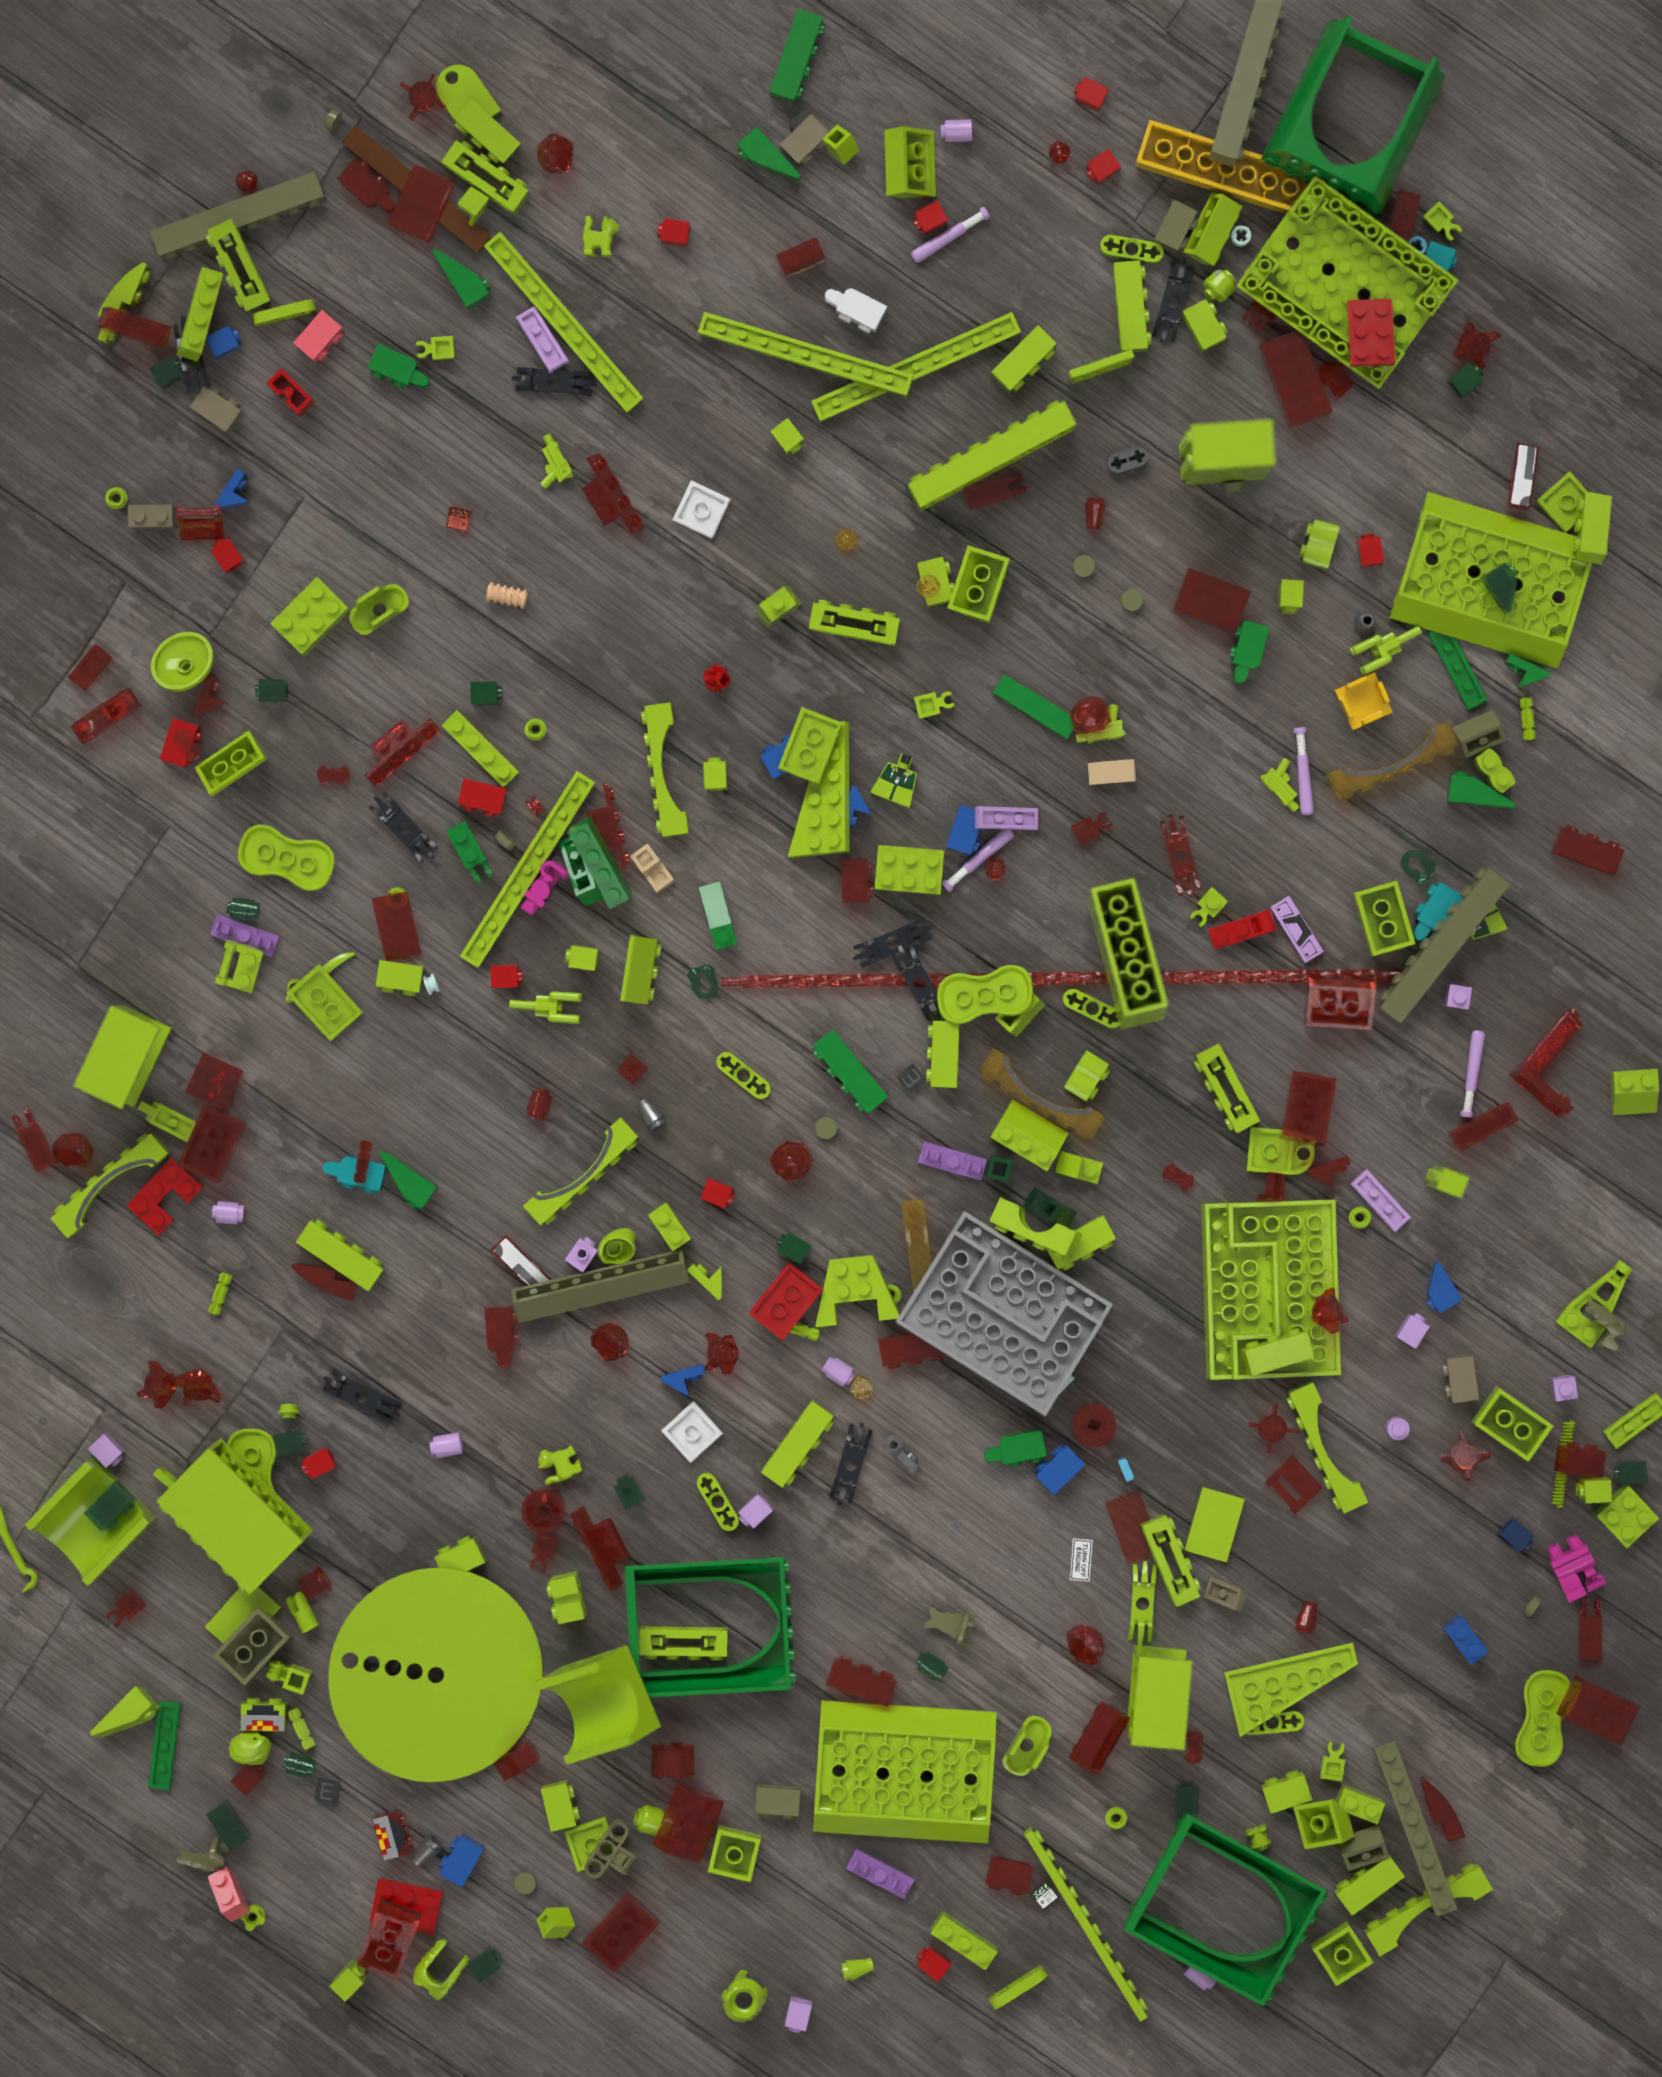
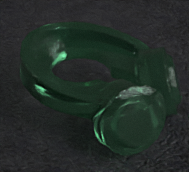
M1410 850L1403 855L1401 866L1408 876L1414 878L1415 883H1424L1429 879V875H1433L1435 872L1436 862L1429 860L1420 851ZM1413 856L1418 857L1420 865L1425 868V872L1411 869L1408 866L1409 858Z
M704 964L700 967L692 968L687 975V978L691 981L693 992L701 999L712 998L718 989L717 978L714 975L715 968L711 965ZM701 973L712 984L711 990L707 993H703L699 989V983L701 982L699 975Z

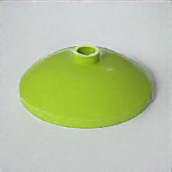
M182 632L175 634L162 642L156 649L151 661L152 676L166 690L185 691L202 682L209 674L214 662L213 648L209 641L198 633Z

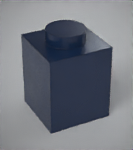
M1511 1517L1497 1532L1518 1552L1529 1549L1533 1544L1532 1539L1535 1537L1514 1517Z

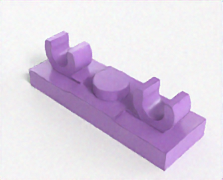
M219 914L216 916L210 935L223 940H231L265 951L264 955L273 957L280 936Z
M924 1141L918 1163L981 1181L987 1159Z
M857 1848L846 1867L847 1870L905 1899L915 1880L913 1877Z

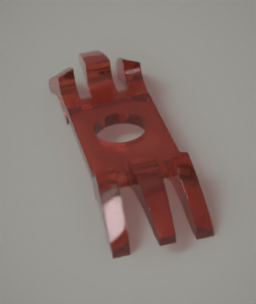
M1170 814L1168 817L1172 836L1169 837L1164 820L1160 821L1172 865L1178 895H1183L1179 879L1182 877L1190 898L1193 897L1189 875H1192L1197 890L1200 891L1202 888L1194 866L1184 817L1179 816L1181 834H1178L1173 815ZM1179 849L1187 853V858L1184 862H1177L1174 858V853Z

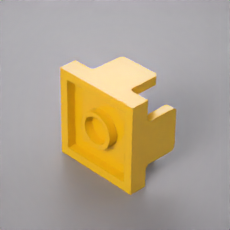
M1375 672L1334 690L1351 730H1355L1393 713L1389 705L1390 699Z

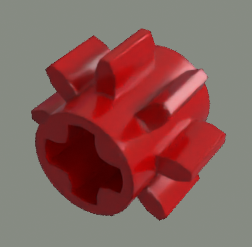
M716 664L712 665V669H706L703 675V681L707 684L706 689L721 693V688H727L730 683V675L727 673L728 669Z

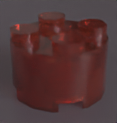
M1087 1402L1079 1406L1071 1420L1072 1430L1076 1439L1088 1447H1101L1112 1440L1116 1431V1420L1113 1413L1105 1405L1098 1402ZM1095 1419L1096 1422H1100V1425L1097 1426L1096 1430H1093L1092 1427H1088V1424H1091L1090 1420Z
M549 1487L536 1488L523 1501L521 1508L522 1519L534 1532H551L559 1527L564 1520L567 1510L566 1503L560 1492ZM542 1505H546V1508L550 1511H547L546 1515H542V1511L538 1510Z
M677 1741L670 1742V1746H664V1744L660 1743L652 1744L651 1776L663 1779L664 1774V1776L673 1777V1779H683L695 1775L694 1744H683V1742Z

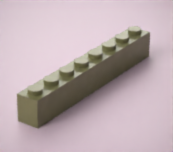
M1255 0L1210 153L1209 160L1234 167L1236 161H1241L1245 149L1241 147L1242 140L1247 141L1250 132L1247 123L1248 120L1253 121L1256 108L1252 106L1254 100L1258 101L1262 88L1258 87L1260 80L1264 81L1268 70L1264 65L1265 61H1270L1274 48H1271L1270 44L1271 40L1276 41L1279 28H1276L1277 21L1281 22L1285 11L1284 8H1281L1283 0Z
M314 171L150 231L158 256L169 261L177 258L178 254L184 251L192 253L199 249L198 246L204 244L210 246L206 235L209 234L208 228L225 220L233 218L238 231L245 229L252 231L261 227V223L267 221L274 223L281 220L283 215L289 214L293 216L302 212V208L308 206L310 208L318 207L323 204L322 201L326 200L318 175Z
M1486 865L1484 869L1480 868L1476 872L1474 882L1470 886L1467 885L1461 891L1459 901L1450 905L1446 911L1448 915L1443 921L1439 920L1433 927L1434 932L1430 938L1426 937L1421 942L1419 952L1407 960L1405 964L1407 967L1402 973L1398 972L1392 980L1393 985L1389 990L1385 989L1379 996V1007L1399 1023H1402L1510 886V883Z
M682 1249L511 1289L514 1309L518 1321L521 1323L664 1288L690 1283L684 1254Z
M1395 1740L1373 1747L1435 1916L1438 1917L1457 1910Z

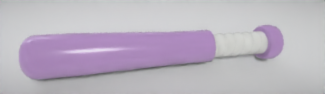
M980 208V212L968 220L959 222L911 252L913 260L916 263L921 262L967 232V229L979 223V221L983 219L988 220L990 215L986 208Z
M1306 727L1293 729L1294 734H1296L1298 749L1297 766L1300 811L1302 815H1311L1314 812L1305 744L1307 729Z
M1002 829L964 863L957 873L949 878V880L942 881L941 884L948 892H951L955 884L963 879L966 874L972 873L1014 837V833L1011 830Z
M1474 1030L1471 1035L1465 1083L1466 1095L1464 1109L1460 1112L1461 1117L1473 1118L1474 1116L1472 1104L1474 1092L1477 1088L1485 1033L1483 1031Z

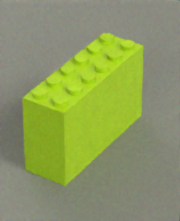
M1272 420L1191 425L1179 445V458H1183V464L1180 467L1181 480H1185V485L1264 480L1275 465Z
M1132 878L1092 888L1087 905L1120 1029L1123 1030L1163 1020L1168 1003L1135 879Z
M221 1438L211 1445L156 1501L161 1511L169 1514L175 1520L177 1527L185 1530L190 1535L191 1540L196 1545H200L206 1551V1555L212 1561H216L221 1566L222 1571L227 1576L232 1577L237 1582L238 1587L249 1595L314 1531Z

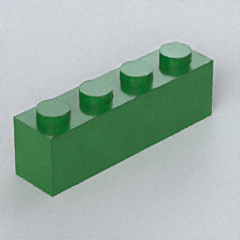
M799 8L797 9L770 89L771 97L795 104L797 99L801 100L805 88L801 85L804 78L808 79L812 67L808 65L810 58H815L819 45H816L818 36L822 37L826 24H823L822 16Z
M589 817L571 826L568 834L609 909L629 900L632 891L593 819Z
M833 1029L813 1045L815 1050L812 1053L820 1062L823 1059L829 1065L826 1070L834 1079L838 1076L843 1083L840 1087L848 1096L852 1094L856 1098L854 1104L861 1113L866 1111L869 1114L888 1098L887 1094Z

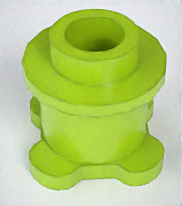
M1266 1824L1245 1830L1246 1836H1249L1252 1844L1250 1848L1256 1849L1257 1852L1269 1848L1268 1844L1272 1842L1266 1834Z
M258 1904L249 1905L250 1912L240 1917L248 1931H252L257 1925L265 1923V1911ZM251 1913L256 1914L257 1918H252Z

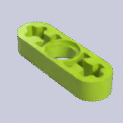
M1115 235L1105 236L1100 243V250L1106 256L1133 261L1140 260V262L1150 264L1158 263L1164 253L1162 246L1156 242ZM1109 240H1112L1113 245L1120 246V241L1124 242L1122 254L1118 253L1119 248H1112L1111 251H1107L1104 243L1107 244ZM1133 243L1138 247V252L1135 255H1129L1126 253L1125 247ZM1142 245L1146 246L1144 250L1151 251L1154 247L1156 252L1160 254L1156 255L1155 259H1152L1151 254L1144 253L1143 257H1139Z
M309 299L252 314L255 326H263L311 314L317 310L314 299Z
M1069 989L1064 993L1063 1003L1066 1007L1106 1027L1116 1028L1119 1026L1118 1021L1117 1023L1112 1022V1024H1109L1108 1018L1102 1016V1020L1097 1018L1102 1013L1103 1006L1107 1008L1105 1011L1107 1014L1116 1013L1115 1008L1076 989ZM1076 993V998L1083 1001V997L1087 998L1082 1006V1011L1078 1009L1080 1004L1075 1002L1072 1005L1069 1004L1068 994ZM1090 1002H1095L1099 1006V1011L1095 1015H1090L1086 1011V1006Z
M723 1052L717 1057L716 1063L718 1068L754 1097L764 1099L770 1094V1084L732 1053ZM730 1056L732 1058L730 1062L734 1066H736L737 1062L741 1064L734 1071V1075L729 1073L732 1068L721 1066L723 1063L721 1061L722 1057L727 1058ZM741 1069H746L750 1073V1078L746 1082H741L737 1077V1073ZM754 1075L758 1078L755 1081L758 1085L762 1083L766 1085L765 1090L767 1092L765 1094L760 1093L758 1095L756 1094V1087L752 1085L751 1089L746 1086L751 1083Z
M709 1472L702 1473L697 1479L699 1491L721 1528L726 1531L734 1530L739 1523L736 1511L716 1477ZM706 1477V1479H712L710 1485L713 1490L716 1487L719 1490L713 1492L709 1497H707L706 1493L710 1492L708 1487L701 1486V1484L703 1483L702 1478ZM719 1495L723 1497L724 1505L722 1507L716 1508L712 1505L711 1500L714 1496ZM728 1506L730 1510L726 1511L727 1515L735 1518L733 1526L725 1525L723 1523L725 1516L723 1513L718 1516L717 1512L723 1511Z
M1285 1710L1274 1716L1278 1719L1277 1727L1273 1729L1268 1728L1265 1721L1262 1723L1264 1729L1260 1730L1259 1725L1246 1734L1259 1735L1298 1731L1304 1725V1717L1297 1710ZM1284 1715V1719L1289 1720L1292 1719V1715H1295L1300 1721L1296 1722V1726H1293L1291 1722H1286V1727L1282 1728L1280 1716Z
M1038 1966L992 1995L988 2001L996 2010L1043 1981L1048 1975L1042 1966Z

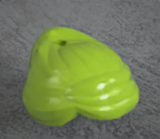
M619 1228L604 1236L598 1247V1256L601 1261L608 1265H617L630 1261L636 1251L635 1232L631 1229Z
M245 1731L236 1735L231 1740L228 1748L229 1755L235 1762L240 1764L261 1765L270 1755L272 1744L267 1737L257 1732Z

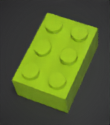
M316 577L270 624L301 655L306 656L350 609Z
M878 845L875 890L940 895L944 850Z
M1397 881L1352 893L1370 957L1415 944Z
M1495 1386L1471 1421V1423L1528 1462L1553 1428L1552 1424L1497 1386Z

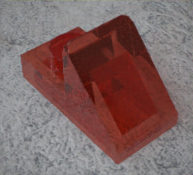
M211 673L206 676L193 713L194 715L201 717L227 704L225 701L212 697L213 693H217L220 681H217L218 676Z
M1344 1155L1305 1170V1173L1336 1188L1330 1171L1334 1170L1335 1174L1347 1170L1346 1166L1351 1163L1348 1156Z

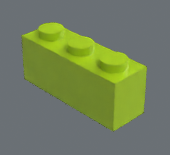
M472 99L453 118L456 121L454 126L463 134L467 131L472 136L470 140L478 148L485 147L489 151L487 156L496 164L499 161L503 164L521 144Z
M1211 193L1183 253L1201 264L1214 266L1220 258V252L1225 242L1229 239L1234 223L1239 218L1242 206L1224 194Z
M1038 325L991 372V375L1009 393L1013 389L1017 392L1025 384L1023 379L1028 374L1033 376L1041 368L1038 364L1044 358L1048 361L1056 353L1054 348L1057 343Z
M1586 492L1583 498L1578 500L1577 512H1580V515L1575 523V532H1578V535L1573 543V551L1576 552L1575 560L1601 565L1605 559L1612 496Z
M933 1021V1025H928V1038H932V1047H927V1060H931V1069L926 1071V1082H930V1087L957 1088L959 1024H953L948 1021Z
M1101 1215L1073 1230L1082 1234V1237L1072 1259L1065 1256L1062 1260L1051 1255L1053 1250L1047 1247L1046 1249L1058 1270L1062 1268L1065 1271L1075 1265L1074 1261L1081 1258L1084 1261L1092 1257L1094 1250L1100 1247L1102 1250L1114 1245L1112 1241L1116 1238L1104 1215Z
M1299 1328L1287 1331V1335L1279 1337V1334L1266 1338V1342H1249L1245 1344L1246 1348L1240 1349L1246 1373L1250 1376L1314 1357L1308 1333L1300 1331Z
M1389 1855V1858L1371 1863L1367 1867L1358 1868L1354 1872L1355 1876L1349 1880H1342L1337 1884V1889L1334 1891L1353 1916L1405 1876Z
M943 1910L930 1928L932 1935L984 1970L987 1969L998 1953L995 1945Z

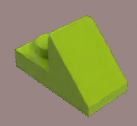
M1061 1151L1055 1172L1098 1184L1103 1163Z
M693 1263L687 1271L719 1301L722 1298V1266L709 1278L707 1276L709 1272L700 1263L698 1266Z

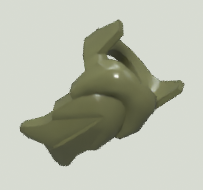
M1589 1300L1585 1311L1594 1316L1606 1328L1599 1339L1598 1346L1601 1349L1607 1348L1617 1351L1620 1346L1615 1341V1338H1621L1625 1335L1626 1325L1603 1306Z
M934 1607L929 1608L931 1618L925 1623V1628H938L941 1632L949 1633V1636L955 1638L957 1645L971 1648L972 1644L964 1641V1639H967L971 1634V1629L973 1628L972 1618L979 1619L980 1616L966 1612H956L955 1614L948 1611L940 1612Z
M215 1837L209 1854L191 1853L181 1849L179 1851L180 1856L176 1857L175 1861L192 1868L217 1872L224 1866V1858L221 1854L230 1852L231 1846L226 1844L220 1837Z

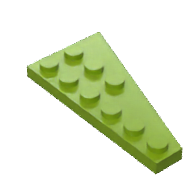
M841 721L843 723L819 785L810 781L808 783L788 853L790 858L849 852V722Z
M1353 1643L1224 1672L1239 1737L1358 1665Z

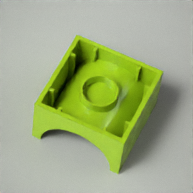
M110 1006L74 1083V1087L121 1109L124 1108L125 1103L136 1107L172 1028L127 1006Z
M94 1456L87 1460L27 1521L25 1526L30 1531L40 1533L55 1544L79 1570L82 1581L89 1586L111 1566L157 1517Z
M627 1645L564 1665L533 1683L536 1691L546 1689L558 1694L571 1712L574 1723V1740L569 1752L563 1756L566 1764L629 1746L661 1727Z
M1134 1645L1126 1728L1131 1746L1185 1749L1192 1660H1186V1649Z

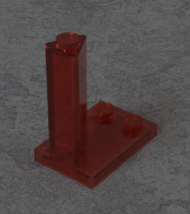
M1572 1008L1562 1013L1521 1063L1508 1074L1557 1118L1568 1115L1574 1107L1570 1105L1571 1101L1565 1095H1559L1539 1076L1583 1025L1578 1019L1580 1017L1579 1013Z

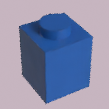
M229 325L206 337L214 356L218 360L241 348L239 342L242 339L236 329L232 330Z

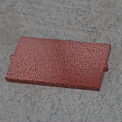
M389 892L385 896L372 898L386 961L398 958L405 959L408 956L421 954L408 892L395 894Z
M1139 1490L1127 1495L1121 1494L1119 1498L1106 1502L1105 1505L1127 1563L1142 1558L1144 1560L1147 1559V1556L1152 1555L1140 1524L1150 1519ZM1153 1533L1152 1536H1153V1538H1154V1540H1155V1543H1156V1545H1158V1546L1160 1547V1545H1159V1543L1156 1541V1537H1155V1535H1154V1533Z

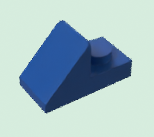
M239 469L235 471L215 502L214 506L216 508L224 510L250 504L236 494L238 490L241 492L248 482L246 480L247 475Z
M852 786L849 795V827L854 828L857 815H854V810L871 815V812L857 787Z
M702 1363L661 1375L660 1378L663 1383L689 1396L685 1379L689 1378L690 1382L701 1379V1374H704L706 1371Z

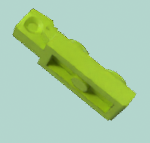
M141 1101L137 1108L147 1114L145 1119L149 1123L185 1142L190 1141L199 1124L187 1116L155 1101L153 1105Z

